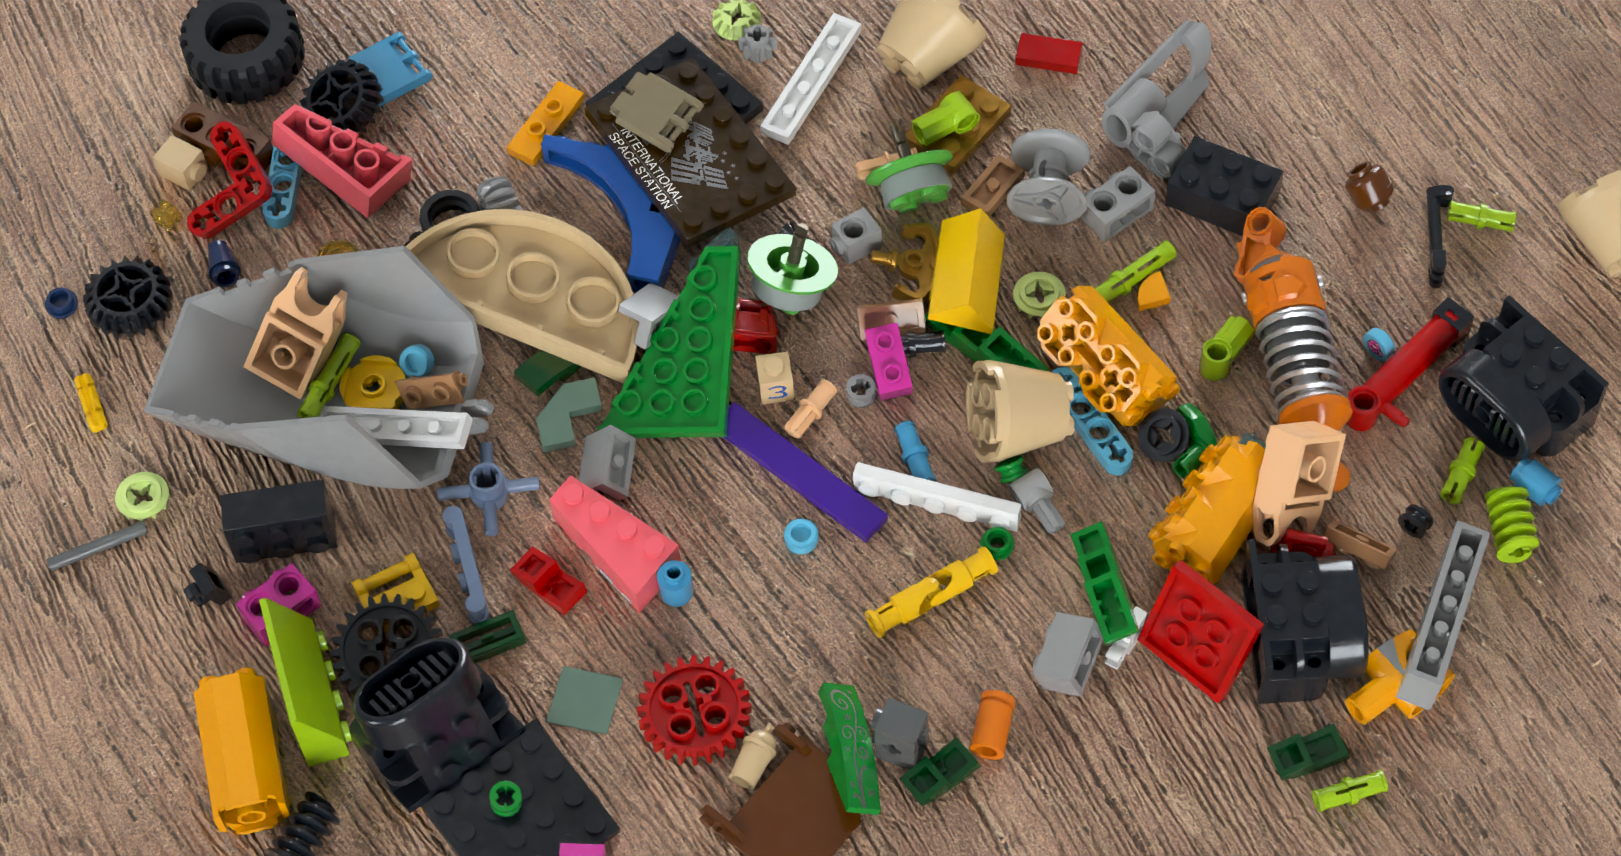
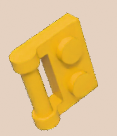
M413 552L404 556L403 561L363 580L359 577L351 581V585L361 605L366 608L369 607L368 592L411 572L412 579L383 592L386 594L389 602H393L396 595L400 594L403 605L409 599H414L415 611L423 605L426 607L427 612L440 606L438 598ZM383 593L372 597L376 604L381 603ZM388 620L383 622V629L385 633L389 631L390 622Z

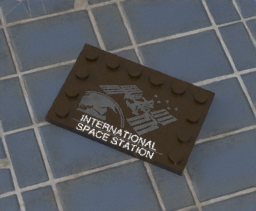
M693 58L656 74L704 104L701 112H696L688 122L689 128L686 132H681L673 142L674 148L671 152L663 151L616 123V116L610 113V107L621 92H625L626 88L585 107V116L687 248L796 196L797 187ZM674 128V129L672 130V132L669 134L668 138H669V137L671 136V134L674 132L675 128Z

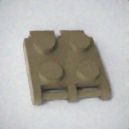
M637 72L625 87V92L622 91L611 105L610 113L616 116V123L663 151L671 152L674 148L673 142L681 132H686L689 128L688 122L696 112H701L704 104L697 98L651 72L647 76ZM675 128L674 132H673V133L671 134V136L668 138L669 134H670V133L672 132V130Z

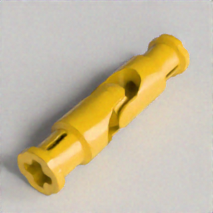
M985 546L977 549L976 554L963 561L956 560L924 578L919 583L911 585L890 597V602L876 610L869 609L865 611L866 621L876 637L882 638L885 636V631L900 623L905 625L923 615L929 609L973 587V582L983 576L996 574L998 572L997 564L990 551ZM939 585H947V588L941 591Z

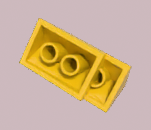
M981 208L944 219L941 222L929 295L928 319L992 334L1005 234Z

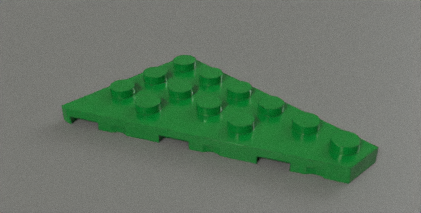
M738 246L705 247L698 259L697 266L691 270L686 279L687 284L678 299H674L666 315L661 320L660 328L653 333L650 339L651 345L640 362L635 363L623 383L622 391L616 395L611 403L612 409L601 426L598 425L597 431L612 425L635 438L727 437L741 250Z

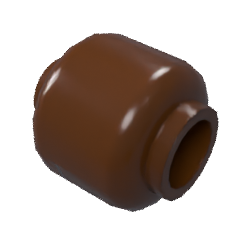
M1364 162L1349 171L1347 174L1349 178L1346 181L1345 188L1357 208L1361 210L1371 209L1373 212H1376L1389 204L1388 198L1392 195L1394 186L1381 165Z

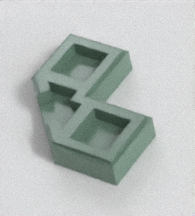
M595 377L562 384L536 418L543 453L576 446L571 417L603 411Z

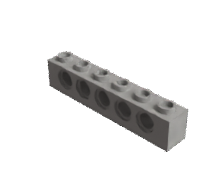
M1457 520L1446 543L1396 698L1429 711L1431 710L1444 682L1490 532Z

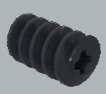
M310 791L306 792V801H300L297 804L299 813L294 812L290 814L288 819L290 824L282 825L280 829L282 836L273 838L272 844L274 848H267L265 850L266 855L316 856L310 847H324V843L318 836L322 834L331 837L332 831L326 826L327 823L340 824L339 818L334 814L335 809L318 794Z

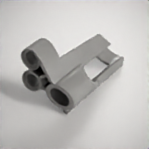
M1185 20L1103 103L1106 110L1102 115V125L1108 139L1117 147H1127L1137 161L1162 179H1169L1186 151L1180 141L1181 136L1179 132H1175L1174 128L1209 85L1205 67L1210 59L1212 44L1209 30L1202 22L1194 23L1190 20ZM1181 44L1186 45L1192 60L1190 73L1165 97L1162 90L1155 83L1148 80V78Z

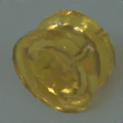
M161 199L158 202L159 207L152 208L150 215L162 228L171 231L174 228L173 223H179L182 220V216L170 202Z

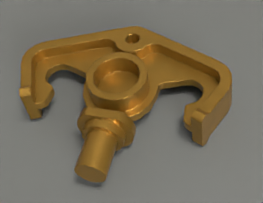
M928 223L903 224L900 234L901 238L913 240L915 237H922L925 240L922 249H908L900 254H897L898 249L893 248V251L888 253L872 250L870 263L886 265V268H889V272H894L896 266L902 277L908 280H917L918 291H910L906 285L897 283L893 289L892 297L900 301L922 298L924 304L930 295L938 237L934 227Z

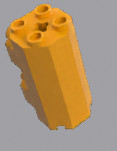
M1078 285L1071 290L1075 294L1074 296L1066 299L1063 295L1056 299L1040 319L1037 338L1041 342V348L1057 366H1069L1079 377V384L1083 388V395L1099 412H1110L1122 426H1137L1150 412L1162 408L1167 401L1173 399L1179 393L1180 386L1176 383L1177 377L1093 286Z
M1225 435L1216 446L1211 444L1205 449L1199 458L1202 464L1198 470L1194 469L1182 483V486L1187 489L1182 497L1176 495L1165 508L1168 515L1163 522H1157L1148 534V537L1153 541L1152 546L1155 550L1152 559L1158 566L1171 571L1173 565L1182 560L1210 583L1218 582L1253 528L1252 507L1259 479L1258 472L1262 465L1265 448L1259 443L1250 440L1246 445L1238 443L1240 437Z
M241 668L228 675L203 677L199 680V688L194 692L213 820L219 832L228 833L227 826L236 831V834L242 835L272 829L283 818L286 819L290 815L289 806L291 802L278 743L280 738L276 715L272 709L269 688L264 676L256 675L253 668Z

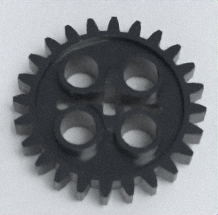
M383 593L381 603L376 604L374 599L369 596V607L364 608L357 602L355 606L358 613L355 616L348 612L344 613L349 623L347 625H336L342 636L332 637L331 641L340 648L331 651L330 655L334 659L341 660L333 665V669L335 672L345 671L339 678L342 685L352 681L348 688L351 695L355 694L363 682L370 677L362 673L363 667L368 662L380 663V669L387 665L386 658L382 652L386 648L383 629L384 621L388 620L390 622L389 640L393 646V650L390 651L391 661L412 646L443 635L441 628L430 629L437 621L434 616L424 619L427 613L424 605L415 611V601L413 598L403 605L400 594L396 595L393 602H389L386 594ZM400 626H412V634L405 639L396 637V631ZM365 629H377V637L369 642L361 640V634Z

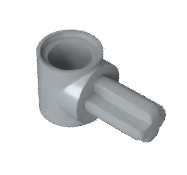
M1039 467L1008 485L1017 503L1022 504L1021 508L1028 512L1034 511L1049 534L1056 533L1065 526V521L1050 500L1053 497V489Z

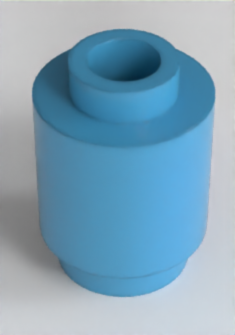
M1529 458L1521 460L1509 477V479L1515 482L1514 487L1526 488L1529 492L1528 497L1539 506H1543L1546 502L1549 505L1553 504L1563 491V488L1560 487L1562 479L1536 459L1533 461Z
M672 560L664 563L659 568L657 581L661 599L673 607L685 605L694 593L692 574L688 565L682 561Z

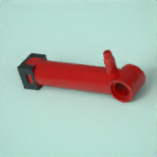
M1447 297L1433 311L1431 320L1363 385L1351 389L1348 399L1350 400L1353 413L1351 419L1346 424L1356 431H1366L1375 425L1378 416L1382 413L1394 423H1398L1401 427H1406L1410 419L1392 403L1449 347L1455 348L1470 334L1474 316ZM1357 407H1365L1368 410H1361Z

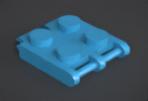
M397 32L347 58L366 65L369 71L371 70L377 76L378 82L383 88L380 94L384 99L383 102L378 104L379 107L427 83L433 77L431 71L425 69L419 62L417 52L415 50L411 51L405 43L406 37L402 32ZM399 45L401 46V48H402V49L404 50V52H405L404 55L401 53V51L399 50V48H398L397 46H399ZM412 64L415 65L419 73L415 72V70L411 66Z

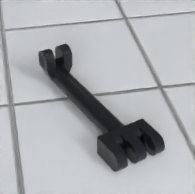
M1437 185L1426 190L1430 249L1428 279L1429 285L1432 288L1441 287L1447 264L1446 250H1443L1440 207H1449L1454 194V188L1450 185Z

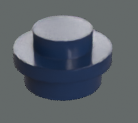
M55 288L48 293L45 308L51 317L64 319L76 312L78 299L75 293L67 288Z

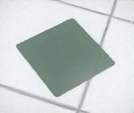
M564 666L548 713L547 722L607 734L623 679Z

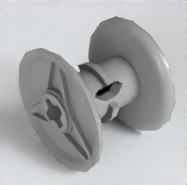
M1038 129L1028 131L1017 137L1011 145V157L1019 167L1029 173V179L1014 185L1007 194V206L1011 212L1022 220L1037 225L1054 226L1070 223L1080 218L1087 210V198L1080 188L1071 182L1065 181V178H1069L1070 175L1081 171L1089 162L1091 150L1087 143L1077 135L1060 129Z

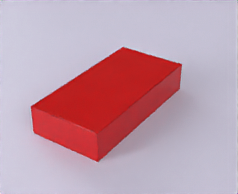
M1021 33L1015 65L1077 74L1083 42Z

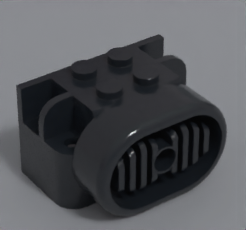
M1510 295L1504 299L1500 315L1495 319L1487 318L1480 324L1479 331L1465 343L1462 355L1446 366L1440 372L1438 379L1441 396L1452 414L1494 453L1514 462L1524 460L1534 452L1545 457L1559 454L1595 424L1609 383Z
M1248 540L1241 574L1245 610L1264 623L1251 649L1258 704L1316 700L1324 694L1329 679L1363 676L1368 666V628L1359 572L1353 557L1350 555L1312 557L1305 552H1289L1287 544H1279L1277 553L1257 554L1255 540Z
M433 638L412 646L363 682L353 700L355 719L350 725L349 732L371 773L409 813H412L526 731V728L508 710L509 703L504 694L497 689L493 679L472 659L469 651L461 642L451 638Z

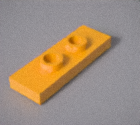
M557 81L506 147L507 154L534 167L543 155L541 143L544 135L558 136L584 102L585 94L565 83Z

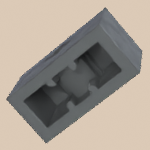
M888 698L883 709L878 708L871 723V728L875 729L872 743H875L876 758L910 770L921 760L929 743V713Z

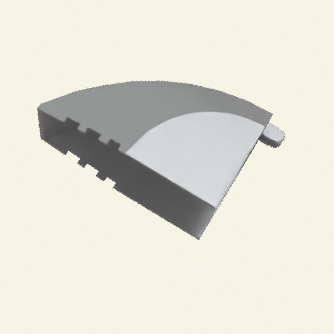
M406 246L296 259L288 262L289 269L279 272L274 267L263 271L264 278L253 282L243 278L237 280L236 288L224 291L221 287L185 300L144 411L151 416L195 434L347 482L392 489H421L447 478L457 449L380 445L348 414L299 418L297 410L301 407L307 395L300 400L244 368L265 314L270 310L274 298L287 287L293 274L303 267L308 270V293L316 303L329 305L334 295H338L341 289L348 293L346 320L333 348L334 350L342 334L348 333L359 339L361 345L347 368L351 366L353 369L361 363L360 359L372 355L389 357L400 367L399 358L404 349L414 344L425 345L431 350L435 360L433 370L426 376L449 374L457 370L467 375L468 383L460 391L465 402L410 410L468 413L473 417L469 435L487 432L489 423L485 419L478 417L491 415L494 405L487 400L473 399L484 365L476 319ZM340 380L334 389L335 395L332 401L327 402L325 406L346 407L340 394ZM374 382L372 387H367L366 389L369 392H374L380 386L378 382ZM404 401L399 406V410H408Z

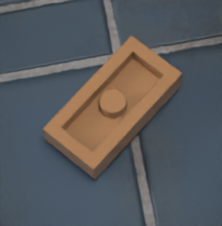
M998 154L962 195L961 205L971 211L981 208L990 217L1007 198V194L1014 185L1020 183L1024 178L1025 169Z
M922 298L857 305L860 340H866L865 330L898 323L900 335H906L908 331H914L915 334L926 333Z
M1334 520L1326 528L1323 535L1328 537L1327 542L1333 545L1335 551L1343 554L1350 552L1360 557L1363 564L1374 569H1380V567L1386 569L1393 562L1398 549L1337 520Z

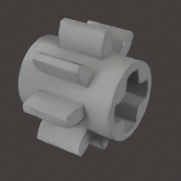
M759 24L753 25L748 29L744 28V37L738 38L739 49L743 50V58L745 60L750 59L757 64L767 59H772V50L778 49L777 38L773 37L772 28L767 29Z

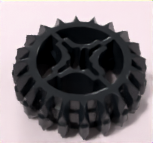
M338 58L335 65L327 62L324 71L316 69L317 76L314 79L308 78L309 88L302 89L306 97L299 101L301 106L326 119L331 116L336 118L328 120L332 121L333 126L342 130L350 129L356 133L359 131L367 133L366 126L368 123L376 124L373 118L374 114L382 113L378 104L384 101L380 94L383 88L378 82L377 76L371 70L369 71L366 65L351 59L345 62Z
M124 255L120 263L111 259V266L107 268L100 265V274H91L90 280L92 283L85 284L86 294L83 295V302L88 318L91 319L93 326L101 329L106 336L113 333L118 340L124 333L132 340L136 332L145 336V329L148 327L156 330V321H165V312L171 311L170 301L173 299V293L168 277L150 259L143 262L138 255L133 261H130ZM125 293H128L131 302H128Z

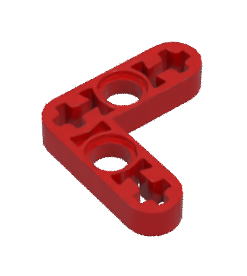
M228 121L217 123L210 132V139L234 183L189 214L187 218L188 230L201 239L214 237L265 203L272 194V184L242 131ZM226 131L231 133L229 139L236 146L233 149L223 141V133ZM240 155H247V167L237 171L234 167L236 158ZM251 176L255 182L260 184L258 187L260 192L258 194L252 192L254 187L246 178ZM229 198H235L237 202L236 209L230 214H225L223 212L224 202ZM216 214L221 218L220 220L215 218ZM203 217L207 219L205 222L207 228L204 230L200 228V219Z

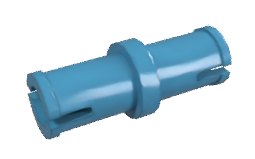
M905 421L898 424L894 432L903 450L902 460L904 464L909 466L912 476L934 482L937 481L927 459L929 456L928 449L922 445L915 428V423L913 421Z

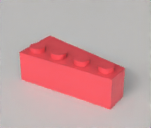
M297 104L291 106L273 122L272 144L366 218L375 213L411 179L412 158L403 154L399 157L389 152L388 147L378 142L375 144L359 138L358 133L350 129L342 130L333 126L331 120Z
M570 475L549 499L553 519L578 547L582 548L591 557L592 562L599 570L602 569L612 580L613 585L631 601L632 606L640 614L659 591L657 581L659 568L668 561H681L679 545Z

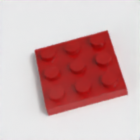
M1180 560L1173 565L1137 640L1219 704L1227 697L1264 623Z

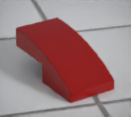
M533 546L510 569L511 574L523 585L563 615H566L588 592L584 583L561 570L556 560Z

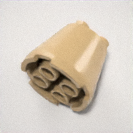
M899 0L880 39L877 51L884 57L882 63L887 69L895 74L900 70L907 75L906 80L911 86L921 90L923 86L976 50L986 39V31L978 19L973 18L972 21L969 19L968 13L960 6L962 2L959 0Z
M1621 170L1596 179L1597 183L1585 188L1582 191V195H1579L1578 191L1573 192L1558 204V210L1564 222L1605 272L1608 273L1610 278L1621 276Z
M994 360L976 361L973 364V371L976 374L974 381L967 383L966 417L968 432H973L979 446L975 447V455L981 462H999L1062 441L1066 436L1073 435L1074 420L1070 415L1069 402L1073 400L1074 390L1070 381L1065 382L1062 376L1057 373Z

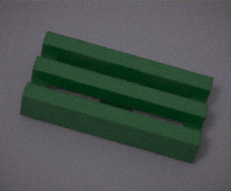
M514 610L449 635V638L462 643L509 623L512 624L510 627L495 633H488L481 636L480 639L464 645L476 663L527 643Z

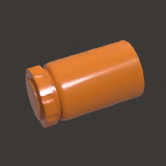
M986 690L982 692L969 748L971 753L988 760H998L1004 757L1013 710L1016 704V699L1012 695L999 690Z

